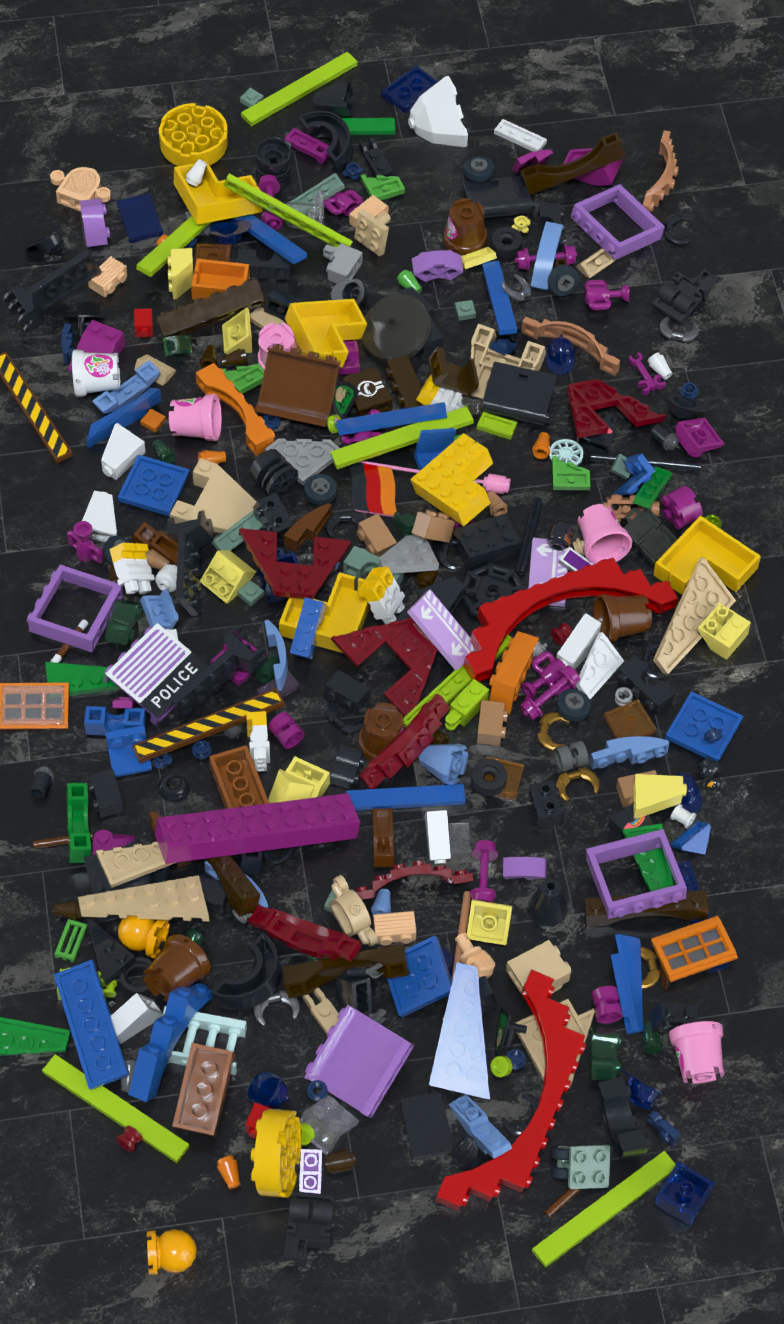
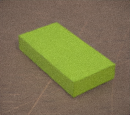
M482 412L477 424V430L511 440L517 422Z

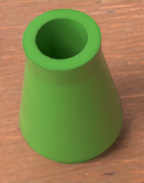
M404 270L398 275V283L405 289L413 287L418 293L422 291L421 286L411 271Z

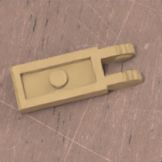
M316 988L314 994L321 1003L315 1006L309 995L302 997L313 1017L327 1034L329 1029L337 1024L339 1013L328 998H325L323 992Z

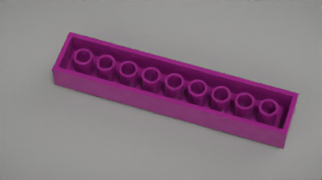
M346 793L158 817L155 836L164 862L169 864L356 839L360 820L349 794Z

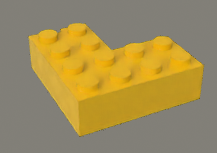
M204 161L207 163L202 182L197 187L185 180L186 174L195 163L174 167V185L197 225L252 215L263 211V208L224 187L225 180L218 181L207 161ZM251 175L238 177L240 180L259 189Z
M354 299L290 303L285 316V320L293 331L299 348L302 349L301 352L308 354L309 351L319 353L321 357H326V355L335 356L337 360L341 361L340 367H343L349 353L343 340L361 339L367 326V322Z
M463 433L410 480L417 495L464 527L490 504L485 488L474 482V480L489 468L493 462L487 448L478 442L475 443L472 438Z
M700 516L655 563L653 575L662 582L668 580L671 587L683 595L699 558L704 557L723 584L737 592L758 569L761 556Z
M339 572L329 600L324 602L327 607L323 621L318 626L315 640L317 641L316 646L343 653L331 640V637L362 630L370 604L365 597H360L355 590V576ZM358 579V590L365 579ZM288 599L279 622L281 636L294 639L304 599Z

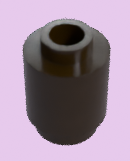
M438 571L418 572L414 581L416 586L421 590L433 585Z
M349 1149L331 1152L329 1155L324 1156L327 1173L333 1172V1174L353 1170V1165H356L354 1152L350 1153Z

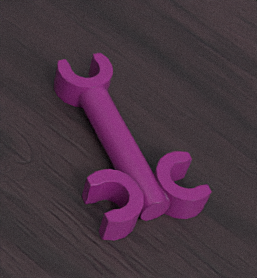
M637 353V359H633L631 355L629 356V364L636 366L644 379L638 383V388L645 387L642 390V395H648L650 390L665 388V381L662 383L658 382L661 381V375H656L654 379L651 378L642 364L641 353Z

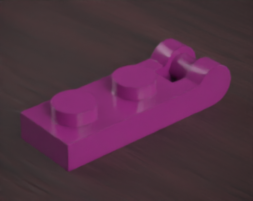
M295 128L284 138V141L290 143L291 147L315 158L318 163L323 164L327 160L326 149L329 145Z

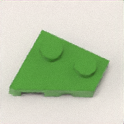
M366 174L361 175V181L370 197L374 195L380 200H385L405 193V188L397 176L385 177L377 175V178H368Z
M260 364L236 367L237 370L226 371L225 368L222 369L225 377L231 380L235 389L242 394L262 384L264 369Z
M552 456L553 490H590L589 470L577 467L571 462H563L558 459V456Z

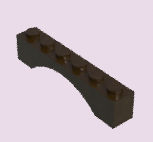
M614 132L602 137L591 151L575 161L561 165L534 164L522 169L521 173L529 194L532 195L567 180H572L582 174H587L597 168H602L607 164L620 161L627 156L618 132Z
M230 855L206 858V861L216 872L228 902L237 915L241 917L254 912L258 907L260 893Z
M706 890L687 891L686 899L679 900L677 903L672 902L658 908L653 907L639 913H630L620 918L618 916L608 919L600 897L585 898L586 927L607 926L617 921L641 916H671L685 920L707 919ZM636 895L611 896L612 901H617Z
M404 943L357 952L352 961L338 957L336 960L326 958L283 967L284 986L288 998L309 995L316 988L336 979L337 976L342 975L345 970L351 967L367 966V968H371L376 963H381L383 966L376 970L379 973L384 972L381 976L392 979L410 975Z

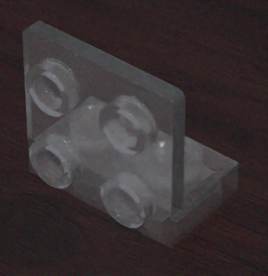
M317 190V196L313 197V203L288 202V206L323 225L325 214L324 191ZM288 222V227L299 228Z
M328 1095L304 1111L300 1124L307 1123L313 1128L315 1138L312 1143L328 1155L332 1152L339 1137L357 1126L359 1120Z

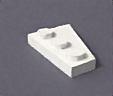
M603 632L598 633L579 675L581 680L576 684L577 689L584 692L589 699L594 696L624 662Z

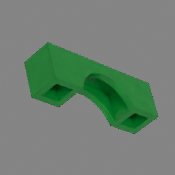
M67 783L66 807L69 863H85L84 857L91 854V840L88 829L87 783Z

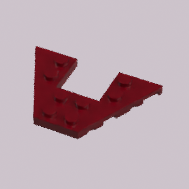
M598 379L569 384L567 388L578 438L608 432L609 426L594 411L596 409L616 406L636 427L663 422L666 415H659L649 410L650 406L640 403L639 400L629 395L622 396L616 392V388L608 386Z
M239 528L238 532L239 536L241 535L244 539L247 550L252 553V558L257 567L261 568L264 579L271 586L274 596L305 599V597L313 599L316 596L317 591L323 586L324 581L330 576L336 564L341 560L351 544L349 540L314 537L312 566L277 562V532Z
M411 617L402 621H394L389 624L368 627L360 631H352L348 634L331 637L335 645L356 667L385 643L410 671L389 688L383 696L392 705L397 707V710L400 714L402 713L403 717L417 706L438 649Z

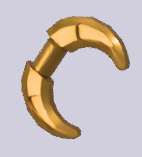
M558 712L544 715L539 722L541 729L540 733L537 734L538 740L545 748L551 751L565 744H556L551 740L549 735H547L549 725L555 721L570 723V721L562 718Z
M578 768L577 771L568 774L564 772L559 776L556 783L560 797L565 801H569L565 787L570 783L569 780L578 778L589 781L594 788V793H597L599 790V779L596 774L586 768Z
M641 947V958L647 961L650 971L642 981V989H647L658 981L660 970L657 969L655 961L657 957L654 952L648 948Z

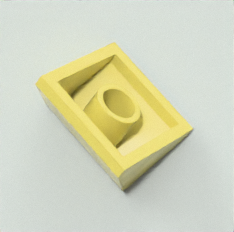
M245 308L222 325L225 354H229L239 348L240 350L245 349L246 353H252L249 309Z
M280 769L268 801L269 803L311 798L315 785Z
M472 900L467 929L468 938L470 940L506 945L512 906Z

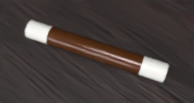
M83 619L75 631L82 633L88 626V622ZM64 643L50 662L59 663L71 648V645Z

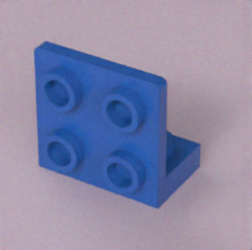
M455 428L420 431L414 454L419 471L453 443L456 434Z
M643 454L629 456L623 461L627 471L634 476L613 494L622 496L632 495L639 489L638 485L644 484L652 478L651 474L655 470Z
M144 725L106 732L107 747L115 777L152 770L151 760L139 764L132 745L146 740Z

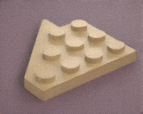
M569 999L560 1002L570 1007L567 1014L571 1016L566 1028L585 1035L583 1041L585 1043L594 1017V1009L578 1016ZM531 1015L516 1022V1024L527 1026L526 1034L516 1033L544 1081L545 1059L543 1042L534 1015ZM579 1054L576 1058L577 1062H579L581 1055ZM570 1073V1076L568 1078V1080L571 1081V1084L575 1073Z

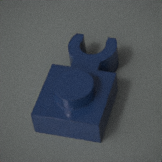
M499 339L491 342L489 349L507 355L516 350L518 343H511L510 339Z
M654 1110L648 1115L647 1121L658 1130L659 1138L664 1143H669L673 1147L678 1142L680 1133L666 1119L663 1120Z

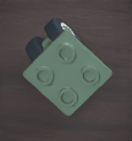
M556 1145L551 1147V1157L557 1159V1166L550 1167L553 1178L568 1179V1188L609 1187V1145Z

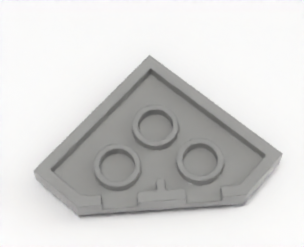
M277 439L265 448V451L270 449L278 450L286 458V461L290 462L298 470L297 481L304 485L309 477L320 473L333 463L330 452L339 449V447L331 440L323 439V442L312 441V439H297V441Z
M416 534L405 536L379 558V566H388L392 574L438 570L439 563L427 538Z

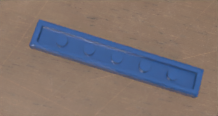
M254 215L229 218L292 264L307 258V252Z
M490 261L482 263V270L499 335L517 333L509 296L502 287L504 277L500 262Z
M445 402L337 420L338 433L341 436L446 418Z
M464 784L346 791L356 811L465 805Z

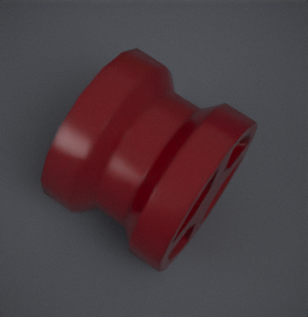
M564 622L558 629L554 628L551 630V636L558 646H562L573 631Z
M127 1125L124 1128V1133L119 1135L116 1141L125 1150L133 1152L136 1143L141 1142L143 1137L136 1129Z

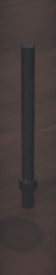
M591 453L590 460L614 463L617 456ZM647 459L653 467L678 469V471H700L701 464L688 463L686 460H679L677 462Z

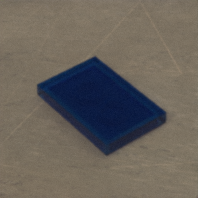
M416 65L381 91V95L405 113L414 106L423 93L437 84L438 81Z
M150 193L116 201L129 243L163 235Z

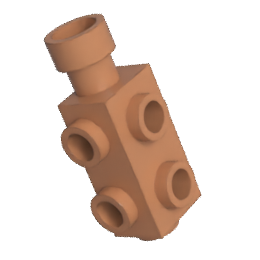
M613 494L611 497H606V502H603L604 508L610 506L612 509L613 504H618V509H612L617 520L621 522V518H625L631 511V505L635 504L633 500L636 495L622 498V495ZM655 502L650 509L657 517H659V502ZM637 505V509L640 511L643 508H645L643 506ZM634 512L629 518L632 520L637 513Z

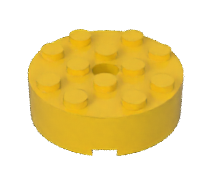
M196 103L183 104L168 111L161 120L162 122L159 127L160 148L166 159L174 165L193 164L200 159L207 161L210 166L221 159L227 150L228 133L226 120L220 112L210 106H196Z
M267 1109L263 1112L262 1118L257 1120L255 1148H252L251 1160L254 1161L251 1180L255 1181L256 1189L261 1196L288 1198L295 1188L298 1177L295 1172V1165H300L302 1145L301 1124L299 1117H295L296 1111Z

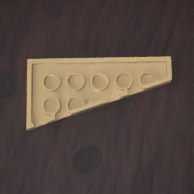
M704 557L699 558L653 659L664 674H669L702 638L698 627L718 603L730 608L736 601Z
M199 876L78 897L82 917L119 915V918H127L128 915L138 916V919L170 920L173 917H183L185 921H191L192 918H202V921H209Z

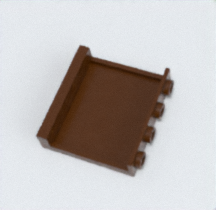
M273 343V346L270 345L267 348L268 355L255 411L326 427L331 412L341 361L337 360L335 356L326 355V357H321L317 352L309 351L307 354L301 352L302 349L291 347L289 350L285 349L284 345Z

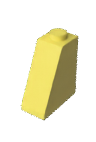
M635 774L633 783L634 818L638 819L680 804L682 797L686 796L687 785L683 784V776Z

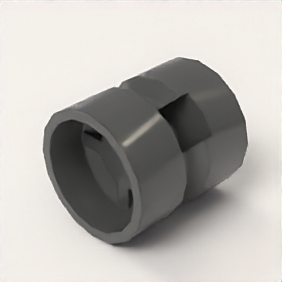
M583 741L571 743L569 747L563 745L554 748L555 760L561 772L571 770L573 766L578 768L589 764L588 753Z

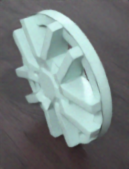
M558 440L550 447L549 458L552 461V456H558L559 460L566 463L571 462L578 467L583 459V449L573 440Z

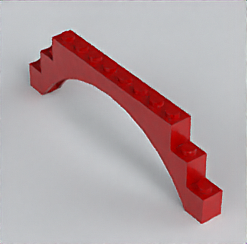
M613 557L602 559L591 566L586 565L575 572L570 571L564 576L551 578L548 582L538 583L529 589L519 590L510 596H502L494 602L482 604L479 607L477 618L483 627H478L472 631L470 642L475 651L465 656L463 666L471 681L475 679L481 682L491 678L496 655L505 638L517 624L530 614L552 603L570 598L596 597L599 594H609L611 596L643 594L649 602L645 604L646 609H651V611L660 614L675 608L678 597L668 580L656 582L650 586L641 569L628 571L624 575Z
M531 969L521 992L536 1019L543 1042L545 1059L544 1082L537 1110L527 1128L511 1145L512 1149L475 1169L446 1176L435 1198L436 1202L458 1211L461 1205L465 1207L470 1195L466 1192L490 1202L493 1196L497 1198L501 1189V1185L498 1183L520 1193L524 1187L529 1188L533 1176H530L532 1168H537L541 1158L537 1156L539 1150H544L548 1138L545 1137L547 1130L551 1131L556 1119L553 1118L555 1110L559 1112L564 1100L560 1099L563 1092L567 1093L571 1081L568 1080L570 1073L574 1074L579 1064L576 1058L578 1054H583L586 1043H583L585 1035L566 1028L571 1016L567 1014L570 1007L549 999L555 989L552 986L553 978Z

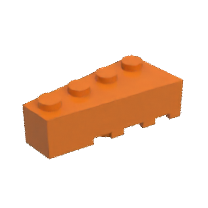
M517 631L514 638H510L509 649L504 650L502 662L498 663L496 675H492L489 683L492 686L489 701L505 703L504 710H508L507 714H510L512 711L513 701H516L520 686L524 682L526 673L529 671L534 659L533 651L539 641V638Z

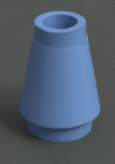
M379 890L371 908L372 915L391 913L389 890Z

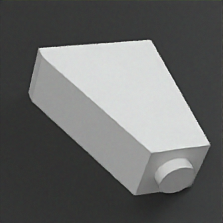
M116 423L101 459L104 474L117 480L134 464L138 454L143 455L145 453V442Z
M94 491L82 520L92 525V533L88 537L93 540L106 542L108 538L117 536L112 495L106 492Z
M585 613L557 653V659H560L566 666L570 665L575 670L589 655L598 633H600L601 623Z
M447 810L426 812L424 815L429 861L434 860V864H444L446 859L451 858Z
M136 993L111 1015L119 1043L125 1042L154 1023L156 1019L163 1016V1013L152 999Z

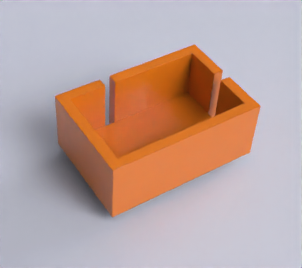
M197 259L191 285L192 299H205L214 292L221 293L230 286L242 285L244 281L250 279L249 264Z

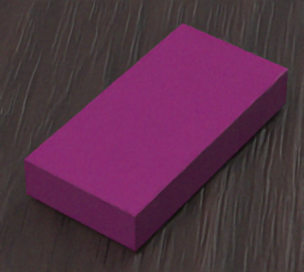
M116 697L113 700V708H133L135 706V701L131 697Z

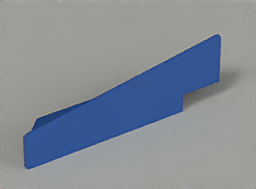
M148 389L137 399L91 424L89 435L86 439L87 447L90 448L111 436L116 423L125 428L144 417L147 413L146 410L161 402L160 389Z
M617 934L615 937L619 953L612 954L611 959L626 1033L642 1032L641 941L636 937Z

